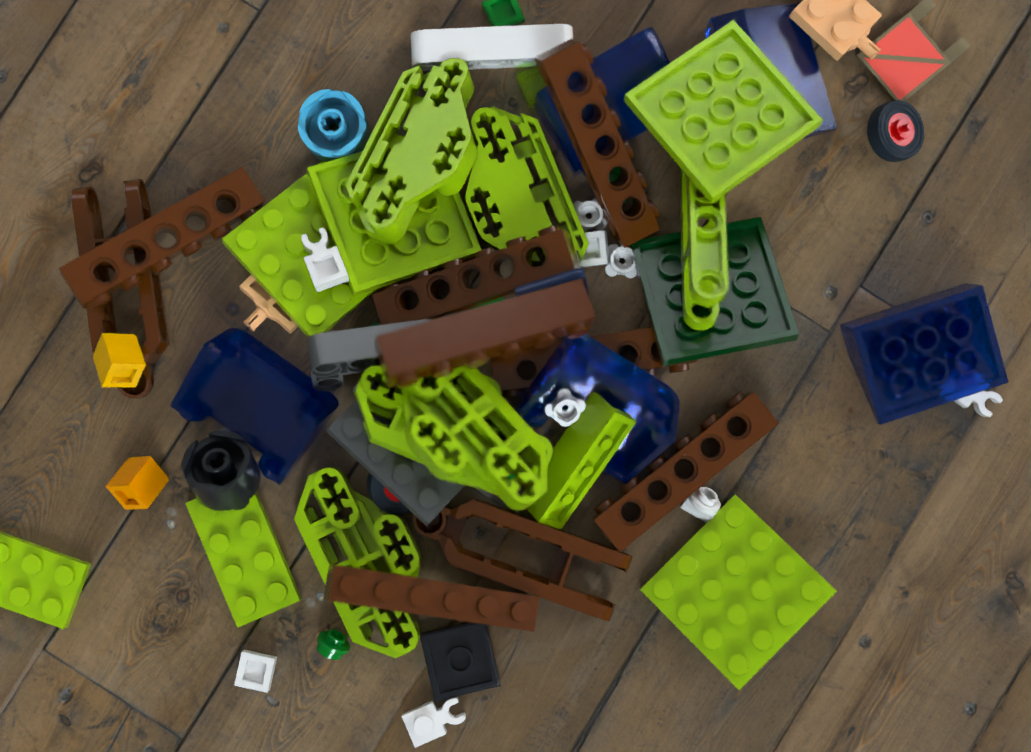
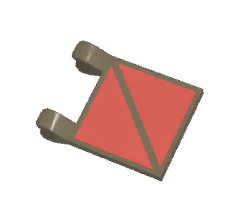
M922 0L910 12L874 40L873 43L881 48V51L872 60L862 51L856 55L858 60L893 101L907 100L970 48V44L962 37L942 52L918 22L935 8L936 4L933 0Z

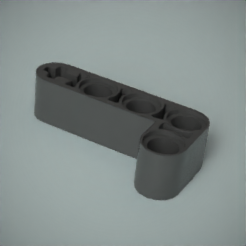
M433 319L330 331L310 336L307 339V348L313 388L322 392L333 391L343 386V375L361 373L371 366H381L375 350L377 335Z

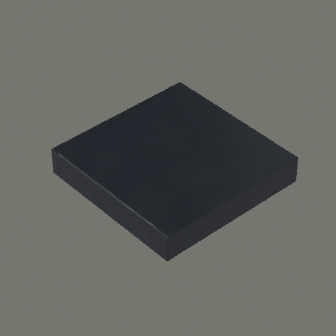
M466 622L420 633L435 702L501 686L487 624Z

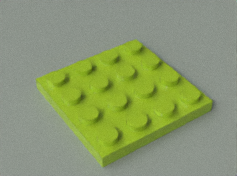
M734 20L630 90L624 97V102L711 204L816 130L823 121Z
M362 151L307 168V175L334 246H337L347 271L348 283L353 296L411 278L422 271H433L442 268L444 263L452 260H466L475 257L474 253L482 250L459 192L446 196L435 190L421 198L419 206L401 240L396 243L385 244L369 237L345 186ZM388 151L377 174L382 176L386 175L387 171L383 169V165L390 151ZM368 191V193H367V195H366V197H365V199H364V201H363V203H362L363 205H364V203H365V201H366V199H367V197H368L370 191Z
M306 173L222 238V243L309 338L314 334L329 331L378 289L353 296L349 283L345 282L316 292L304 257L311 254L304 248L302 235L306 234L311 243H318L321 240L319 229L324 228L330 241L329 248L334 247V243Z
M736 494L714 515L713 519H710L640 589L738 690L837 592Z

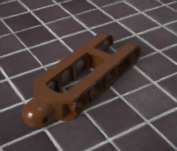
M142 179L123 181L127 207L124 208L127 230L151 217L148 193ZM89 186L73 189L71 194L78 251L79 256L114 237L104 238L100 206L94 188ZM137 249L130 250L126 254H134L135 265L143 263L146 259L144 253ZM108 267L98 268L94 273V277L100 282H109ZM153 271L141 276L142 282L138 285L141 308H138L139 315L143 316L146 337L141 351L146 366L136 387H117L124 396L140 399L146 397L154 387L152 364L158 361L169 346L159 273L154 274ZM113 299L97 309H93L91 305L86 308L92 353H94L102 333L117 334Z
M476 498L453 508L445 506L427 526L413 515V524L417 532L425 537L439 541L450 565L605 621H610L615 608L614 603L563 584L573 554L596 563L608 564L626 573L633 557L622 551L619 552L616 549L567 531L538 523L534 519ZM475 516L494 523L497 527L508 528L522 533L530 539H538L559 547L549 577L537 575L463 548L459 538L465 521Z

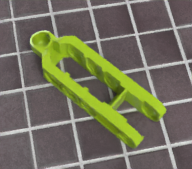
M680 168L682 311L686 324L692 329L702 331L713 327L719 314V302L724 298L728 288L725 195L712 204L705 196L700 198L696 193L699 190L698 187ZM705 218L707 225L699 227L697 221ZM695 305L706 306L711 314L706 318H698L693 314L692 307Z

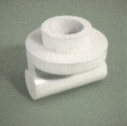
M700 487L680 505L681 509L706 523L713 519L721 507L717 494L708 487Z

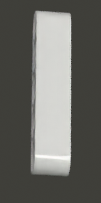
M540 24L417 30L410 35L412 68L420 65L422 71H431L433 65L440 67L443 61L451 58L464 60L468 69L537 67L534 57L569 39H573V28L568 24Z

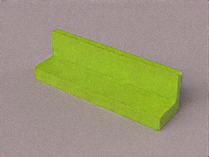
M596 392L590 394L585 402V410L581 412L576 422L568 426L553 448L552 457L547 466V491L527 507V510L538 523L560 530L563 528L637 422L630 414L612 407ZM526 489L524 490V492L522 493V495H521L520 497H522V496L527 492Z

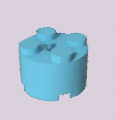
M323 89L310 95L301 106L298 132L309 151L317 159L328 162L363 151L370 137V127L360 103L351 94L344 91ZM332 123L339 126V129L335 132L329 128Z

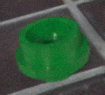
M330 629L319 633L317 637V651L328 659L340 660L343 655L348 653L350 643L346 640L345 634L338 630Z

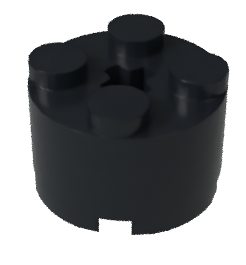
M225 430L208 433L209 437L200 442L198 440L194 441L185 451L181 467L185 479L198 501L205 507L217 511L244 509L256 493L261 480L259 465L247 443L239 434Z

